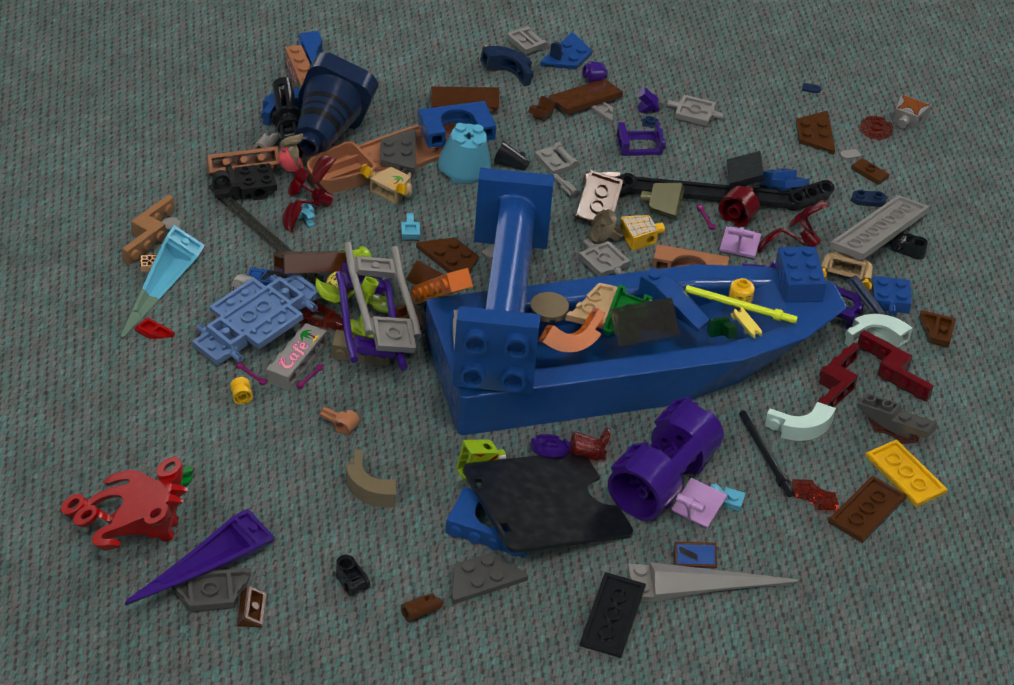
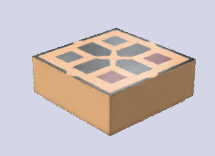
M157 254L140 255L141 272L150 271Z

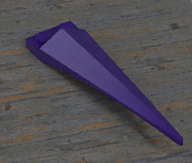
M246 509L232 516L186 556L126 599L125 605L132 604L254 555L258 550L273 543L275 537L249 509Z

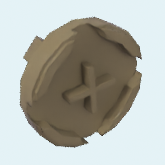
M603 209L594 217L591 222L592 230L589 229L591 241L601 244L608 238L615 241L622 239L624 233L616 226L617 218L614 211Z

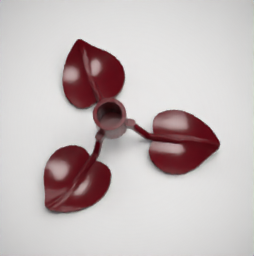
M324 155L316 162L312 171L314 175L312 180L319 189L313 190L303 184L308 176L305 169L300 168L295 172L294 179H292L288 187V194L295 196L303 187L312 192L311 197L314 201L296 199L294 203L288 204L282 216L283 225L288 231L293 232L294 224L303 207L302 203L315 204L317 206L321 204L325 207L332 203L333 194L327 192L328 190L319 182L337 158Z
M822 199L813 206L810 205L791 220L789 223L790 227L800 222L805 229L800 233L801 238L784 228L775 229L760 241L758 252L761 253L763 247L781 232L793 237L801 244L805 243L808 247H815L821 239L813 230L808 217L821 209L829 207L828 204Z

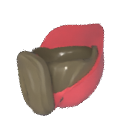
M302 133L289 136L281 141L278 163L287 172H296L300 168L304 169L297 145L303 139Z

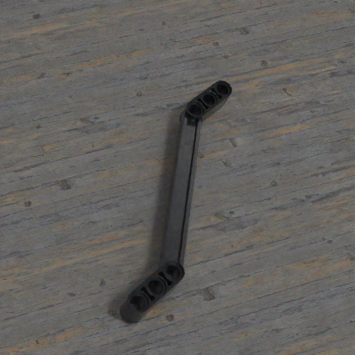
M631 173L615 176L624 180L619 197L630 193L641 194L642 191L652 192L654 183H683V198L721 202L722 198L731 190L729 185L637 177ZM822 180L793 191L763 188L752 189L761 206L780 207L797 211L810 205L812 206L822 199L824 201L828 200L835 190V186L829 180Z

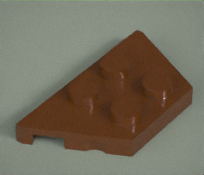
M828 111L796 119L799 144L810 146L817 150L821 148L829 151V154H835Z
M455 237L416 243L417 249L448 273L468 268L469 273H471L473 266L479 260V256Z

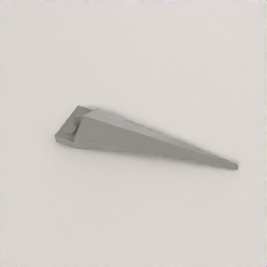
M650 562L649 565L628 564L627 567L628 579L646 583L641 602L663 601L731 589L791 585L798 582L797 579L653 562Z

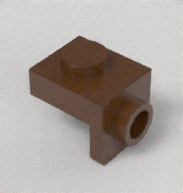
M541 96L538 105L530 106L528 112L539 120L550 118L556 101L546 96Z

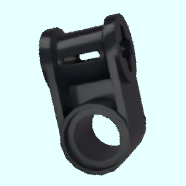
M902 231L897 235V239L891 243V249L894 252L917 260L925 258L928 241L923 237Z
M345 554L337 558L336 577L350 597L354 595V592L370 588V580L367 574L361 569L354 557Z

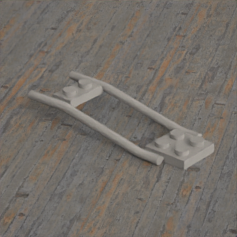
M346 242L344 248L348 271L362 315L365 334L374 335L376 351L414 353L416 350L414 338L419 339L422 335L419 320L403 275L398 247L393 246L391 248L393 259L362 256L354 258L352 244ZM358 275L388 278L396 276L410 319L379 316L370 318Z

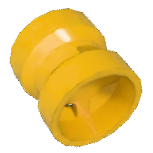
M238 377L232 380L230 387L234 402L236 404L249 403L253 398L249 380L245 377Z

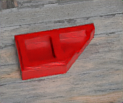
M148 317L135 327L137 333L148 339L173 338L175 336L174 331Z

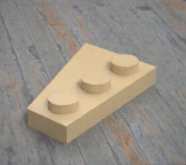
M598 283L587 294V297L576 305L572 312L570 311L566 314V321L584 324L592 309L598 308L605 312L603 316L604 321L599 327L603 329L617 287Z

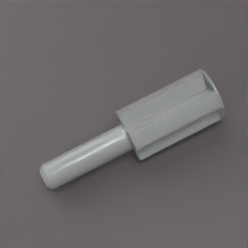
M556 173L553 174L554 179L560 184V188L571 198L579 195V190L569 181H564Z

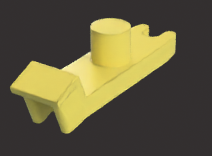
M743 307L739 311L734 309L731 316L733 320H737L742 325L745 334H749L752 338H755V334L762 336L761 329Z

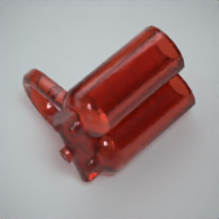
M606 427L599 439L574 431L570 440L572 445L571 453L595 461L600 459L606 460L607 450H605V447L609 442L611 430Z

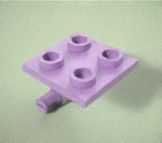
M726 226L719 251L755 259L761 234L745 230L744 227Z
M690 478L682 493L677 495L676 503L672 507L671 512L708 529L726 500L727 495Z

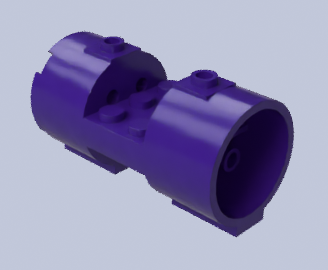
M690 397L675 399L654 421L656 427L651 435L652 444L650 446L647 442L632 444L610 467L613 473L608 479V490L613 501L622 511L642 521L653 520L664 509L669 508L672 505V501L677 497L682 488L681 474L696 475L703 471V467L709 462L710 457L721 446L724 437L720 421L710 410L705 411L698 406L699 403L692 402Z

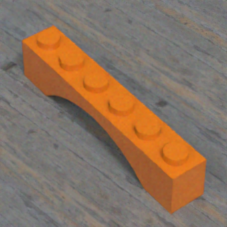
M465 268L446 273L412 286L410 291L412 300L417 305L427 302L430 298L442 297L473 287L469 270Z

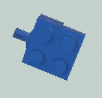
M771 169L764 170L765 180L760 182V185H766L767 189H777L779 187L781 191H790V188L797 189L809 185L810 179L797 177V170Z
M873 276L872 296L884 311H888L889 316L893 314V317L897 313L909 314L912 304L910 280Z

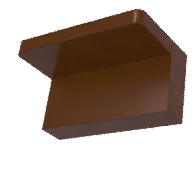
M416 260L407 280L417 285L444 274Z

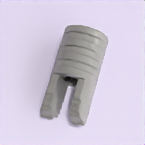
M264 133L253 145V149L273 147L278 142L279 135L272 133L269 137L268 133Z

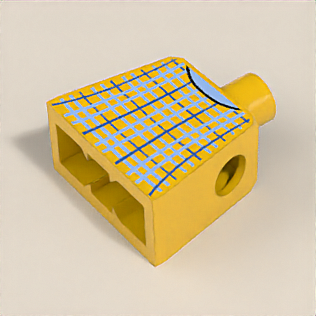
M649 215L623 216L620 220V229L624 233L623 237L632 251L656 244L658 234L665 232L664 224H654Z

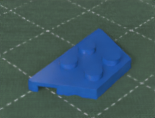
M571 32L560 43L562 46V59L553 58L549 53L540 61V66L555 65V68L576 70L592 55V49Z

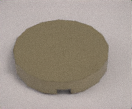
M543 292L532 298L530 309L531 313L540 314V321L550 322L551 320H556L555 322L566 318L569 303L560 294Z

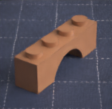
M657 244L653 267L663 269L695 264L728 265L729 257Z

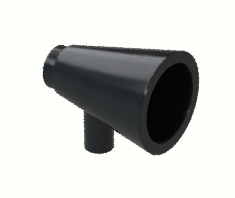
M505 141L501 144L494 159L495 163L520 170H526L530 163L525 158V152L521 151L519 153Z

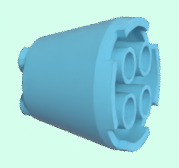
M457 123L439 155V170L450 177L452 182L459 184L477 183L480 168L490 169L491 167L487 136L483 127L479 124Z

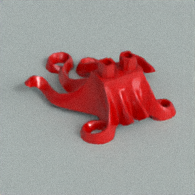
M174 456L162 461L156 470L159 478L157 480L137 470L113 473L106 477L102 483L110 486L123 481L129 482L125 485H118L103 490L89 500L82 494H74L64 501L61 506V512L67 517L73 518V523L79 527L90 526L98 517L109 523V525L97 530L92 537V543L104 551L119 548L121 542L112 538L120 536L146 535L151 539L159 537L164 542L172 540L174 532L171 528L178 523L179 519L176 515L177 507L183 502L180 496L188 492L186 487L181 486L183 475L182 461ZM175 464L172 470L166 471L169 466ZM123 498L120 508L111 515L96 507V505L107 499Z

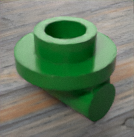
M191 466L183 468L181 486H185L192 481L193 470Z

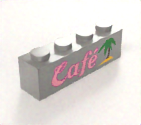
M307 323L302 329H299L292 341L287 343L286 348L267 367L268 383L289 390L326 345V330Z

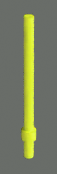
M689 285L685 289L689 294L738 308L743 307L745 310L773 317V320L776 321L783 320L796 324L798 319L797 316L783 313L784 311L780 309H769Z

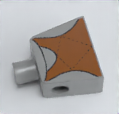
M902 94L896 107L893 121L897 122L899 128L904 129L908 126L915 129L928 118L931 104Z

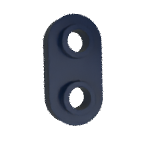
M857 190L852 193L851 201L860 206L882 207L886 204L887 200L886 195L881 191Z

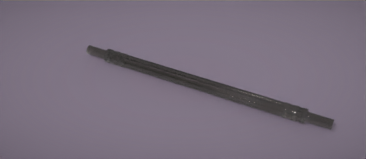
M212 183L208 186L211 192H213ZM231 196L217 198L276 251H293ZM318 272L302 273L314 285L316 279L326 283Z

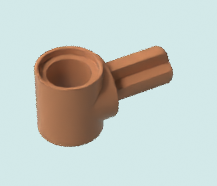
M324 407L320 413L322 418L333 422L335 430L338 433L345 434L344 436H348L360 423V417L352 410L337 413Z

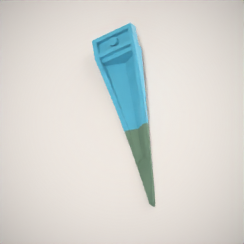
M173 225L160 246L120 339L127 335L195 262L205 247L204 244Z

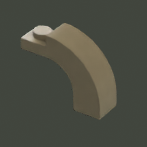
M354 449V458H350V464H346V482L349 490L355 497L367 504L377 507L396 508V479H377L368 475L363 469V450Z

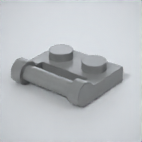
M529 26L507 33V40L525 55L538 50H545L549 47V43L537 36Z
M561 142L535 152V157L551 175L575 169L579 166V162L567 153ZM556 153H559L567 163H564Z

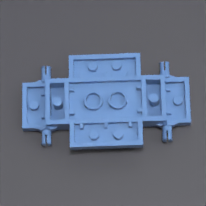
M297 273L284 279L273 274L270 277L271 283L267 286L253 277L209 306L210 312L218 318L206 325V327L202 323L196 326V330L202 334L192 341L193 347L217 366L230 357L240 363L243 361L244 356L239 351L248 346L247 341L256 348L261 349L303 320V314L299 310L307 307L312 312H315L318 306L313 301L321 295L314 285Z

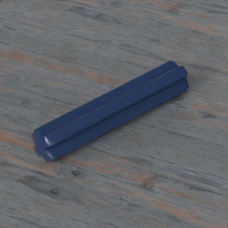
M857 275L848 280V283L872 314L887 315Z

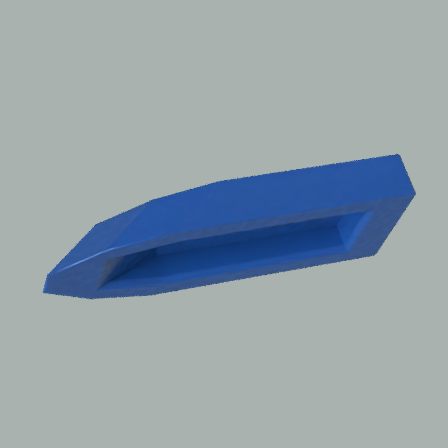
M695 264L657 269L677 281L684 290L689 285L729 297L731 283L736 279L745 278L755 286L752 304L773 310H783V313L797 316V322L794 324L783 320L776 321L773 320V317L745 310L762 331V336L755 334V338H752L749 334L744 333L742 325L737 320H733L731 316L734 309L739 311L740 308L687 293L709 319L727 316L737 326L736 338L728 339L724 335L711 338L707 332L708 324L697 332L651 302L639 341L635 345H630L628 340L612 334L608 337L604 334L603 329L600 328L595 329L601 333L600 337L591 346L577 352L552 350L538 342L533 394L452 386L454 364L452 323L454 310H458L459 306L486 309L488 291L428 299L425 340L457 433L460 435H470L666 407L675 399L690 397L692 400L740 383L806 340L848 307L834 282L826 281L823 301L785 302L777 270L771 267ZM647 271L529 285L527 287L525 313H531L530 304L532 298L543 292H554L565 297L569 303L568 312H572L576 305L582 302L598 283L618 287V284L627 287L625 293L643 299L644 296L638 293L641 275ZM566 318L555 322L556 320H551L550 322L540 321L538 339L547 325H554L564 333L570 334L579 330L583 324L566 321Z

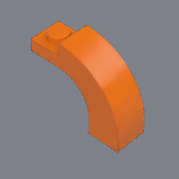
M593 308L582 327L570 334L564 333L554 325H547L538 342L549 349L561 352L583 350L591 346L600 337L601 333L595 329L596 327L599 328L603 323L605 312L598 308Z

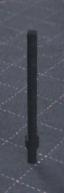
M741 411L739 416L774 473L775 481L779 487L783 488L787 497H792L795 493L789 484L790 480L785 473H782L747 412Z

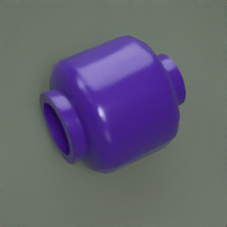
M589 61L587 65L585 64L582 71L583 78L589 83L602 81L608 75L605 65L595 61Z

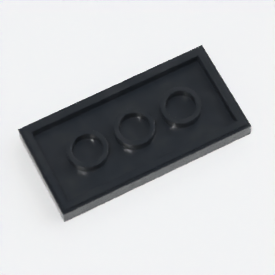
M760 151L727 159L730 189L765 180Z
M605 572L579 646L622 658L646 588V583Z

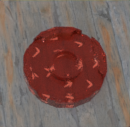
M868 116L865 120L861 121L860 131L871 139L883 140L892 135L893 125L890 121H885L883 117Z

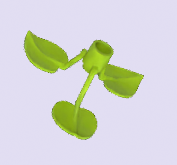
M366 276L361 284L366 305L369 302L374 309L388 314L386 297L374 295L379 284L378 281ZM316 279L315 286L321 297L333 303H340L339 288ZM354 289L347 295L348 299L355 293ZM361 313L358 321L350 319L352 333L362 337L374 338L373 334H365Z

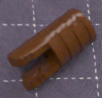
M429 593L401 604V612L407 622H411L441 609L444 602L441 598L436 597L434 593Z

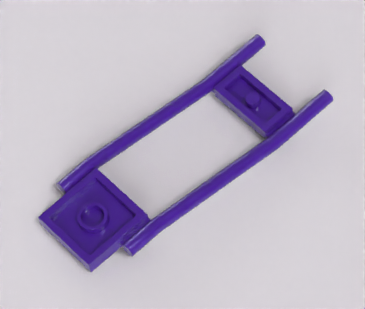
M343 262L341 271L336 272L335 275L339 288L344 336L351 362L356 363L358 361L357 353L361 355H374L380 358H394L396 356L400 369L406 370L407 363L403 352L376 351L374 338L361 336L353 338L346 288L350 290L354 288L349 275L348 265ZM358 275L360 285L366 276ZM369 276L376 279L379 283L374 294L386 293L389 317L397 318L390 280Z

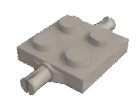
M684 95L679 102L669 100L667 103V107L676 108L675 119L707 126L712 118L723 120L724 113L715 111L716 102Z
M588 238L583 241V245L588 249L579 253V259L598 277L608 276L613 273L624 274L625 272L622 269L630 266V260L609 241L601 244H593Z

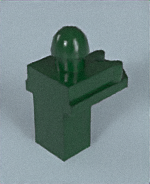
M727 316L710 318L707 332L711 338L724 335L731 339L737 337V326Z

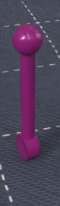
M697 205V210L702 213L709 225L708 228L714 230L716 225L712 224L703 210V205Z
M242 362L236 363V368L242 369L243 371L248 373L250 376L259 381L260 385L267 384V380L265 378L258 377L256 374H254L245 366H243Z
M322 364L316 365V369L303 381L297 382L296 387L302 389L308 380L324 369V366Z

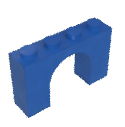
M485 101L418 109V125L428 148L445 145L446 131L444 126L450 123L479 124L483 127L487 140H494L496 137V124Z
M464 487L446 520L445 533L454 538L460 537L469 540L473 544L479 543L488 546L492 550H501L509 553L511 556L524 558L527 551L519 553L510 552L505 547L496 529L482 524L477 519L482 505L473 489ZM502 527L505 533L509 532L506 527Z

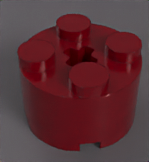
M749 186L733 187L722 198L718 206L722 219L725 222L731 221L735 223L734 226L738 228L746 226L761 209L754 190Z

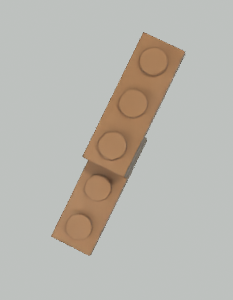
M167 195L131 221L132 235L137 238L122 248L124 263L129 265L131 262L138 260L140 255L150 251L153 246L163 242L166 237V225L161 220L174 212V197Z

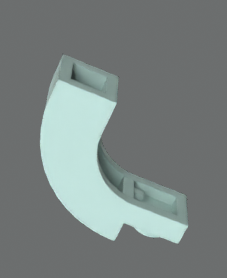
M867 314L854 319L853 326L845 333L844 344L849 347L853 342L858 343L860 333L866 330L898 348L910 341L913 328L892 316Z
M817 402L813 411L804 416H791L770 408L767 413L765 426L782 432L781 438L795 441L811 440L823 435L829 429L833 422L836 408Z

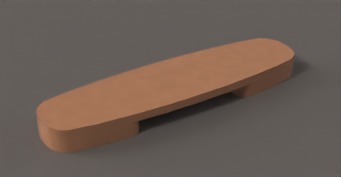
M450 123L444 126L446 131L445 143L457 123ZM419 125L399 130L361 145L347 141L311 157L307 162V180L313 188L319 189L313 183L312 178L314 175L312 171L318 159L327 155L337 158L319 182L328 190L327 192L336 193L370 184V179L359 173L363 165L371 167L375 173L389 168L380 165L381 139L411 129L416 130V168L439 160V155L444 146L428 148Z

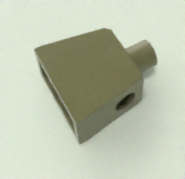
M654 183L652 192L642 191L641 201L649 202L651 212L678 220L684 193L683 183Z

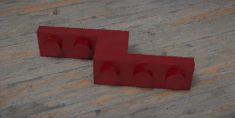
M866 330L860 333L858 340L860 348L882 360L878 376L925 402L931 398L934 385L907 371L910 368L912 355Z
M853 342L848 348L845 347L838 357L835 356L830 364L822 367L819 373V383L830 390L828 394L819 398V403L835 407L855 389L858 375L846 368L857 359L860 345Z

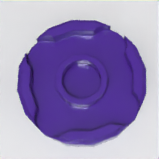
M540 434L536 436V439H531L530 449L542 456L562 457L570 453V442L565 438L560 440L557 435Z

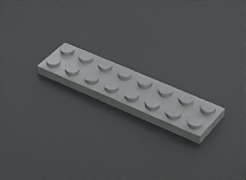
M898 195L831 241L830 248L840 254H847L854 259L863 260L929 212L930 206Z

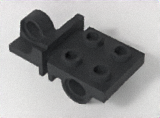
M270 163L235 167V171H233L231 164H227L226 171L218 170L212 176V190L215 198L235 196V199L238 200V196L245 199V195L250 194L251 198L256 201L266 199L269 191H277V183ZM219 177H225V179L221 181L217 180Z

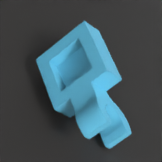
M302 203L303 207L298 219L303 218L308 227L315 226L312 220L315 218L314 208L311 204Z
M406 213V222H401L402 240H420V222H414V213Z
M711 484L712 488L727 495L722 507L740 511L745 497L744 492L728 487L723 491L719 485Z

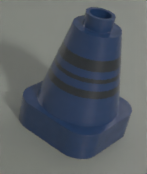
M323 52L315 57L307 71L298 95L302 106L295 135L303 134L302 141L298 143L303 152L310 155L325 152L348 128L355 129L361 125L378 89V81L373 74L332 53Z

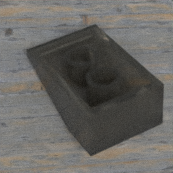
M672 298L651 300L610 310L618 348L668 342L680 336Z

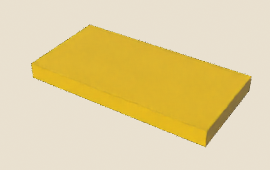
M897 439L866 452L865 457L900 492L906 494V498L915 507L947 494L948 489Z

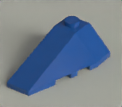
M654 267L641 275L638 289L639 294L642 296L645 294L652 296L651 302L697 332L710 322L707 315L677 281Z

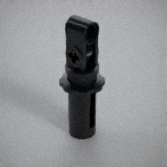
M287 77L278 78L272 84L276 111L272 114V123L277 126L282 140L296 134L300 109L296 105L293 81ZM284 97H286L287 106H285ZM298 145L299 157L301 158L303 155V151L300 149Z

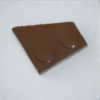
M921 310L919 318L929 342L949 348L956 318Z

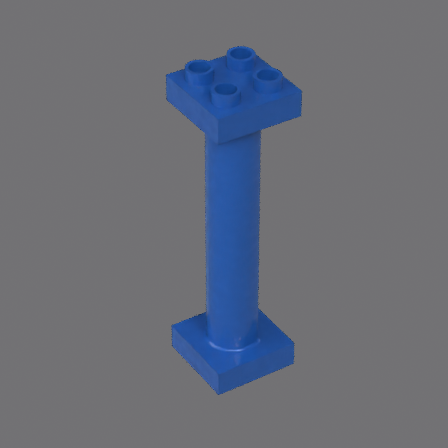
M480 168L474 242L494 244L486 309L462 306L458 308L452 378L453 387L533 394L540 314L525 313L532 248L547 249L554 175Z

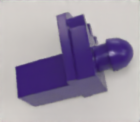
M646 87L639 90L638 98L641 102L638 105V111L644 114L650 111L659 112L658 97L652 94Z

